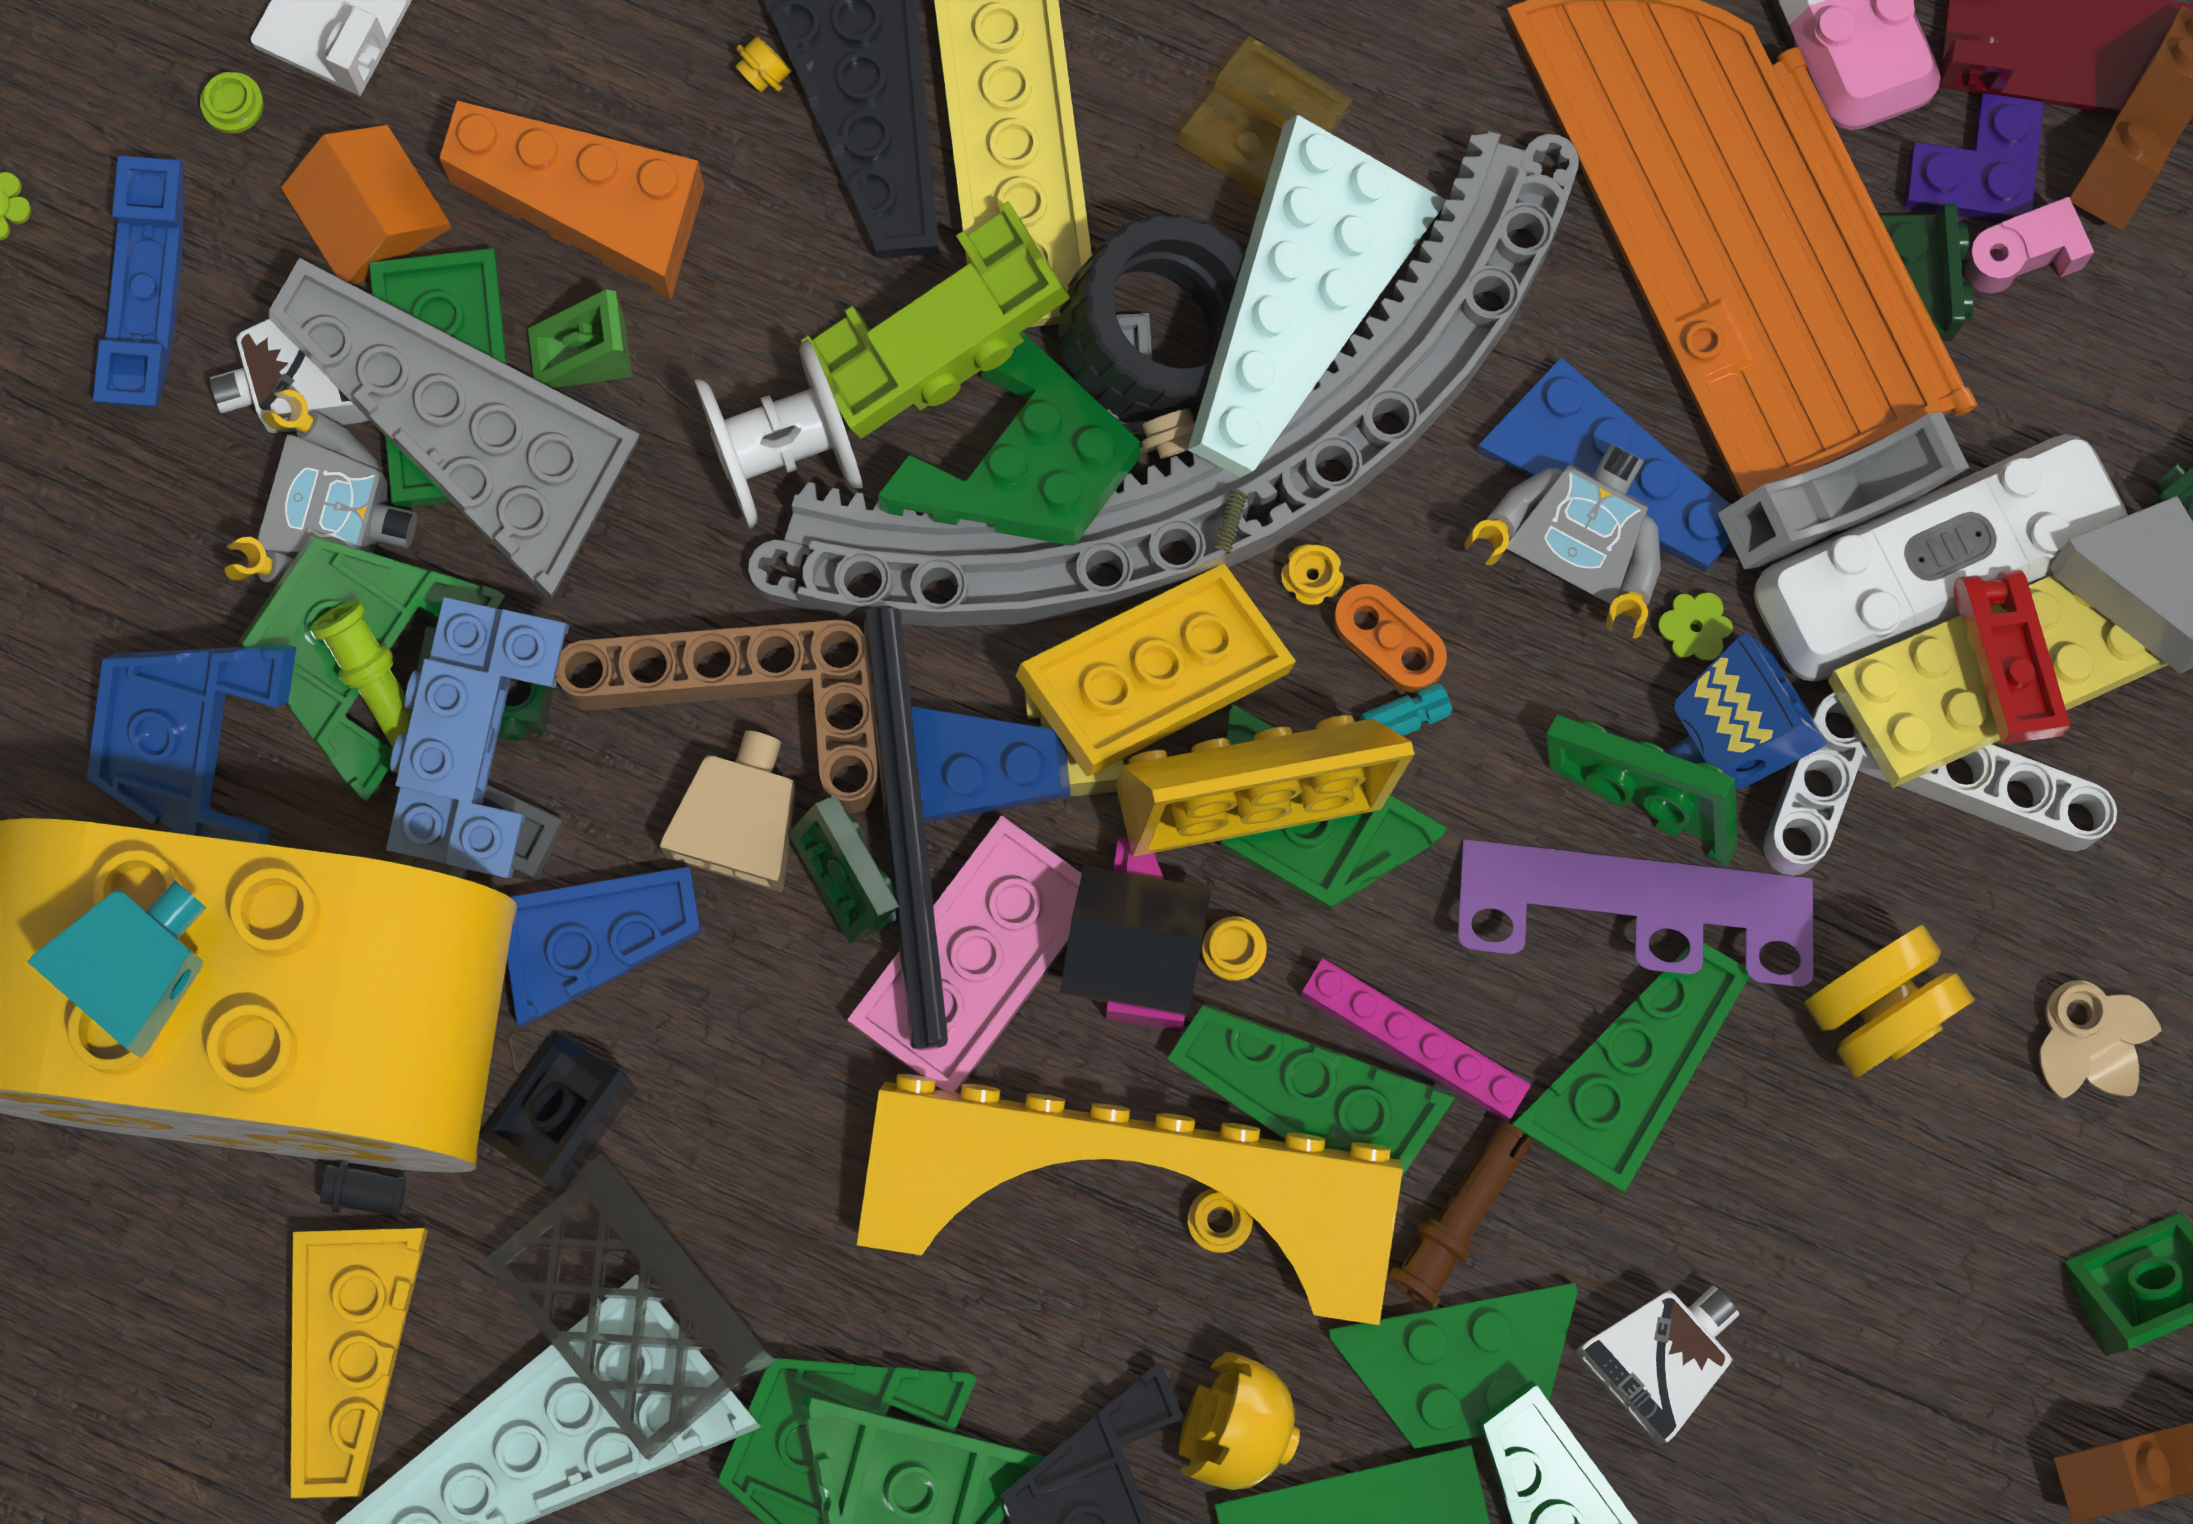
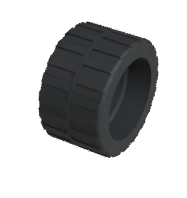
M1163 213L1148 215L1140 221L1133 220L1122 226L1115 235L1112 234L1075 273L1067 285L1069 287L1067 293L1071 298L1060 305L1059 308L1061 317L1060 324L1058 325V339L1061 341L1064 351L1062 356L1067 368L1070 367L1076 377L1075 381L1106 410L1110 409L1120 414L1121 418L1130 421L1141 420L1148 422L1182 409L1190 408L1192 414L1200 409L1245 254L1239 248L1240 245L1231 236L1227 237L1217 230V226L1207 221L1201 222L1192 219L1191 216L1183 214L1165 216ZM1130 272L1160 274L1177 282L1193 296L1204 314L1209 334L1207 357L1200 366L1184 369L1164 366L1144 356L1130 343L1119 325L1114 306L1115 284L1120 276Z

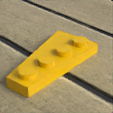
M425 1228L293 1232L291 1498L362 1497L428 1230Z

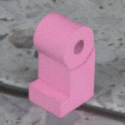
M2070 197L2006 220L1981 232L1968 251V256L1964 260L1963 270L1965 278L1971 283L1972 287L1980 292L1992 294L2002 292L2008 288L2016 276L2054 263L2060 278L2080 271L2085 267L2094 250Z

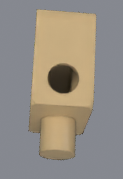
M745 731L735 762L714 756L705 757L663 836L660 848L666 859L782 892L790 845L788 833L792 830L796 788L793 780L772 773L782 743L780 740L760 732Z

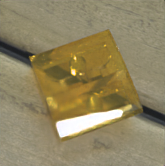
M1249 35L1218 75L1213 91L1181 130L1177 144L1262 197L1284 122L1299 115L1333 134L1353 100Z

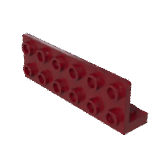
M1948 0L1939 70L1941 76L1939 88L2041 101L2044 104L2119 114L2180 8L2184 6L2193 11V4L2169 0ZM2193 116L2188 125H2193Z

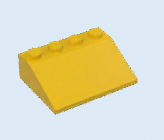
M1341 715L1317 723L1316 729L1292 734L1290 727H1276L1256 734L1254 741L1230 745L1228 739L1219 738L1196 744L1191 748L1192 753L1167 757L1166 751L1153 750L1137 754L1129 759V764L1122 765L1116 781L1132 857L1381 810L1415 754L1412 742L1375 719L1354 722L1353 716Z

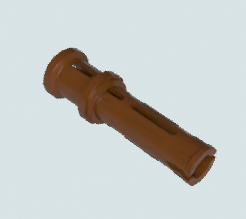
M1502 1120L1497 1122L1487 1142L1460 1180L1435 1220L1427 1219L1426 1222L1420 1224L1416 1230L1419 1236L1418 1241L1400 1268H1391L1387 1274L1386 1279L1397 1290L1426 1308L1436 1309L1440 1303V1298L1437 1294L1457 1263L1465 1264L1470 1257L1471 1245L1468 1241L1520 1161L1533 1146L1534 1142L1529 1136H1524L1521 1139L1524 1132Z

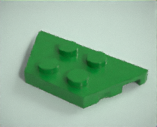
M1233 705L1228 716L1227 739L1230 745L1254 741L1256 734L1274 727ZM1390 795L1382 809L1378 811L1220 840V847L1331 911L1439 842L1447 827Z
M1576 1283L1382 1319L1379 1325L1361 1323L1329 1329L1327 1332L1330 1343L1336 1351L1338 1350L1361 1379L1362 1385L1376 1403L1380 1404L1393 1421L1395 1428L1412 1450L1484 1436L1479 1419L1531 1380L1538 1386L1546 1399L1550 1401L1578 1292Z
M805 1395L802 1404L824 1524H1000L1006 1516L1000 1500L1001 1494L1046 1457L1034 1452Z

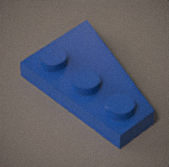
M911 707L924 823L1071 797L1066 747L1053 729Z
M690 866L510 897L517 904L516 919L512 925L507 956L517 1025L521 1029L701 934L702 930L693 873Z

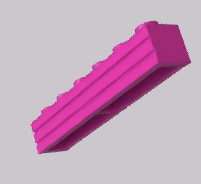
M1324 958L1320 961L1301 993L1300 998L1306 1002H1310L1491 1112L1502 1121L1508 1122L1512 1118L1531 1086L1530 1083Z

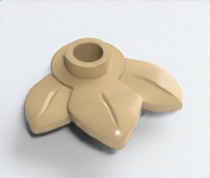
M1186 408L1142 424L1147 439L1141 441V453L1157 450L1160 459L1187 451L1196 423L1191 409Z
M2070 981L2056 988L2048 998L2045 1009L2046 1021L2050 1032L2039 1050L2040 1067L2051 1091L2060 1099H2065L2076 1092L2084 1080H2086L2089 1085L2104 1093L2122 1097L2133 1096L2137 1091L2139 1082V1063L2134 1045L2154 1038L2162 1030L2153 1012L2138 998L2131 995L2106 996L2099 987L2087 981ZM2070 1003H2078L2085 1008L2087 1019L2083 1025L2074 1024L2069 1020L2067 1007Z

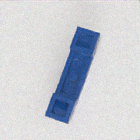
M118 156L112 217L118 224L106 340H99L93 402L95 404L159 408L170 361L179 297L184 221L183 163L181 160Z

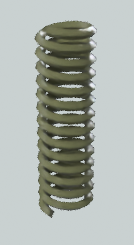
M1238 489L1230 490L1228 506L1225 507L1227 510L1224 511L1223 523L1220 524L1222 527L1219 528V536H1217L1219 540H1216L1217 544L1214 545L1217 549L1229 551L1226 552V555L1232 553L1231 549H1233V541H1235L1239 520H1241L1242 511H1244L1243 507H1245L1244 503H1246V498H1248L1246 493Z

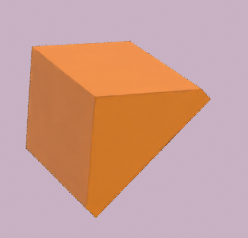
M388 125L324 134L281 187L336 277L353 286L371 277L370 262L401 259L452 228L447 217Z

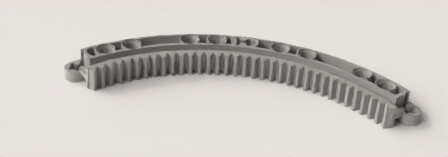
M1489 131L1488 134L1471 135L1458 178H1455L1450 198L1449 200L1446 199L1440 220H1436L1433 225L1429 241L1423 242L1418 261L1412 260L1409 264L1405 281L1398 280L1395 284L1392 300L1385 298L1381 302L1377 319L1369 317L1365 321L1362 337L1353 334L1349 338L1346 354L1341 352L1337 354L1330 364L1329 371L1326 370L1253 472L1238 477L1192 453L1191 467L1186 466L1177 456L1170 459L1169 476L1167 477L1154 465L1148 467L1147 484L1142 486L1129 473L1124 478V492L1117 493L1115 491L1075 546L996 533L994 525L961 519L957 526L934 522L933 514L924 513L923 516L916 515V511L904 509L903 516L888 514L880 510L879 500L873 511L866 510L862 493H856L848 507L842 506L839 489L832 488L823 501H819L815 484L808 482L800 494H795L792 503L793 514L785 541L772 540L765 542L754 550L749 559L748 571L754 589L761 597L771 602L863 621L865 610L878 606H891L898 608L901 612L902 624L954 627L1026 624L1109 610L1160 595L1223 563L1229 568L1273 548L1353 497L1406 453L1464 391L1510 326L1546 258L1557 232L1578 169L1579 157L1576 148L1568 139L1555 134H1545L1535 138L1529 143L1526 150L1498 143L1501 134ZM1546 153L1558 156L1557 166L1561 169H1557L1554 172L1553 178L1541 175L1542 165L1538 162L1544 160ZM1517 229L1527 230L1534 235L1538 244L1530 248L1517 247L1510 241L1507 233ZM1481 292H1491L1502 299L1505 307L1498 311L1489 312L1481 309L1473 297ZM1382 413L1395 414L1401 418L1405 424V429L1398 434H1385L1376 428L1373 418ZM1334 459L1346 466L1349 475L1341 481L1331 482L1323 479L1315 467L1324 460ZM1238 489L1246 493L1248 498H1246L1245 507H1243L1244 511H1242L1243 515H1241V520H1239L1240 524H1238L1237 536L1235 541H1233L1232 553L1226 555V552L1229 551L1217 549L1214 545L1217 544L1216 540H1219L1217 536H1219V528L1222 527L1220 524L1223 523L1224 511L1227 510L1225 507L1228 506L1230 490ZM1279 490L1281 505L1275 507L1277 491ZM1254 508L1259 515L1270 511L1268 525L1262 527L1256 519L1246 522L1248 509ZM1178 541L1189 546L1194 556L1185 564L1174 565L1165 561L1159 551L1167 543ZM778 557L786 558L788 569L792 573L802 575L803 572L805 588L799 586L798 589L796 579L790 577H781L778 585H770L767 572L762 570L763 565L774 566ZM1109 563L1119 569L1122 576L1116 584L1101 587L1089 580L1087 572L1094 565ZM860 574L876 576L882 583L880 589L868 598L853 596L847 590L849 582ZM945 580L956 587L957 593L947 603L935 604L925 599L923 590L933 581Z

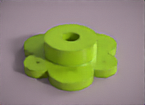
M1702 593L1695 600L1688 594L1678 595L1673 601V610L1665 612L1659 620L1658 630L1661 636L1673 642L1672 651L1678 658L1686 659L1693 654L1697 659L1704 662L1717 659L1723 650L1722 639H1726L1733 629L1732 622L1727 617L1722 616L1724 607L1721 599L1713 593ZM1690 625H1697L1700 628V631H1692Z

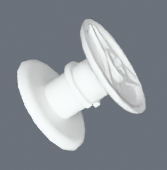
M808 339L802 342L799 352L810 389L772 402L770 395L762 397L760 399L763 406L725 420L709 384L704 380H694L711 429L710 435L726 478L730 480L749 529L754 527L758 517L746 479L785 466L786 471L789 473L797 470L796 461L831 448L847 483L854 488H863L858 466L839 409L818 357Z

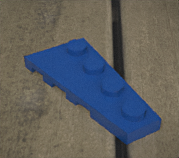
M1562 357L1478 445L1477 453L1494 462L1498 459L1524 473L1523 477L1529 479L1546 468H1557L1565 471L1570 464L1593 475L1607 448L1612 443L1644 460L1627 494L1649 505L1646 515L1652 518L1659 528L1661 550L1706 572L1732 544L1718 515V512L1730 506V504Z

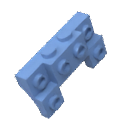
M443 597L430 659H424L422 672L414 670L408 682L405 708L413 710L407 735H398L392 751L390 769L392 772L398 773L395 786L400 787L387 842V851L504 878H512L514 871L512 869L521 825L525 823L526 815L482 804L510 681L515 679L555 688L557 682L555 678L564 636L568 634V624Z

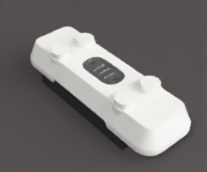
M2065 434L2046 440L1772 564L1762 572L1757 580L1754 589V599L1756 607L1786 666L1799 678L1817 682L1829 679L1834 670L1960 616L1961 614L1958 612L1954 600V583L1958 577L1978 575L1982 580L1996 579L1998 573L2002 571L2019 569L2024 572L2028 584H2033L2053 575L2050 566L2069 539L2128 515L2096 451L2087 441L2080 437Z

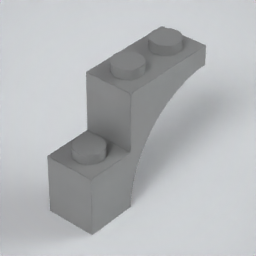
M1942 411L1928 413L1897 432L1841 459L1787 479L1763 484L1718 512V515L1745 570L1779 562L1809 548L1832 533L1852 529L1908 504L1968 469L1969 466Z

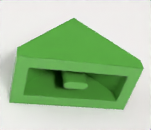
M606 289L528 328L534 379L550 388L632 378L625 317L616 291Z

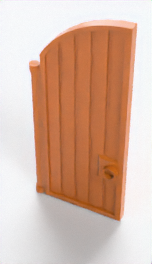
M1526 0L1507 8L1509 23L1565 138L1576 148L1579 157L1578 165L1740 498H1743L1763 484L1780 481L1811 471L1859 451L1908 426L1928 413L1942 411L1945 416L1953 412L1955 417L1969 413L1978 406L1970 388L1965 387L1806 70L1808 65L1798 47L1791 48L1777 57L1778 62L1772 65L1751 24L1726 10L1701 0Z

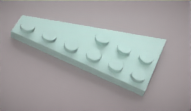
M636 1274L335 1524H525L757 1430L761 1426L644 1281Z

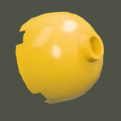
M1226 1352L1217 1358L1210 1367V1369L1221 1373L1215 1380L1212 1388L1210 1389L1199 1384L1192 1398L1182 1428L1178 1455L1190 1459L1189 1466L1180 1468L1182 1475L1212 1486L1237 1490L1251 1488L1269 1477L1278 1467L1279 1463L1286 1465L1295 1454L1299 1443L1300 1430L1294 1426L1295 1408L1288 1387L1280 1377L1259 1362L1236 1353Z

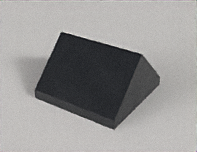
M1084 865L1072 914L1060 993L1188 1017L1212 888Z
M554 1031L479 1138L562 1195L637 1088L621 1071Z

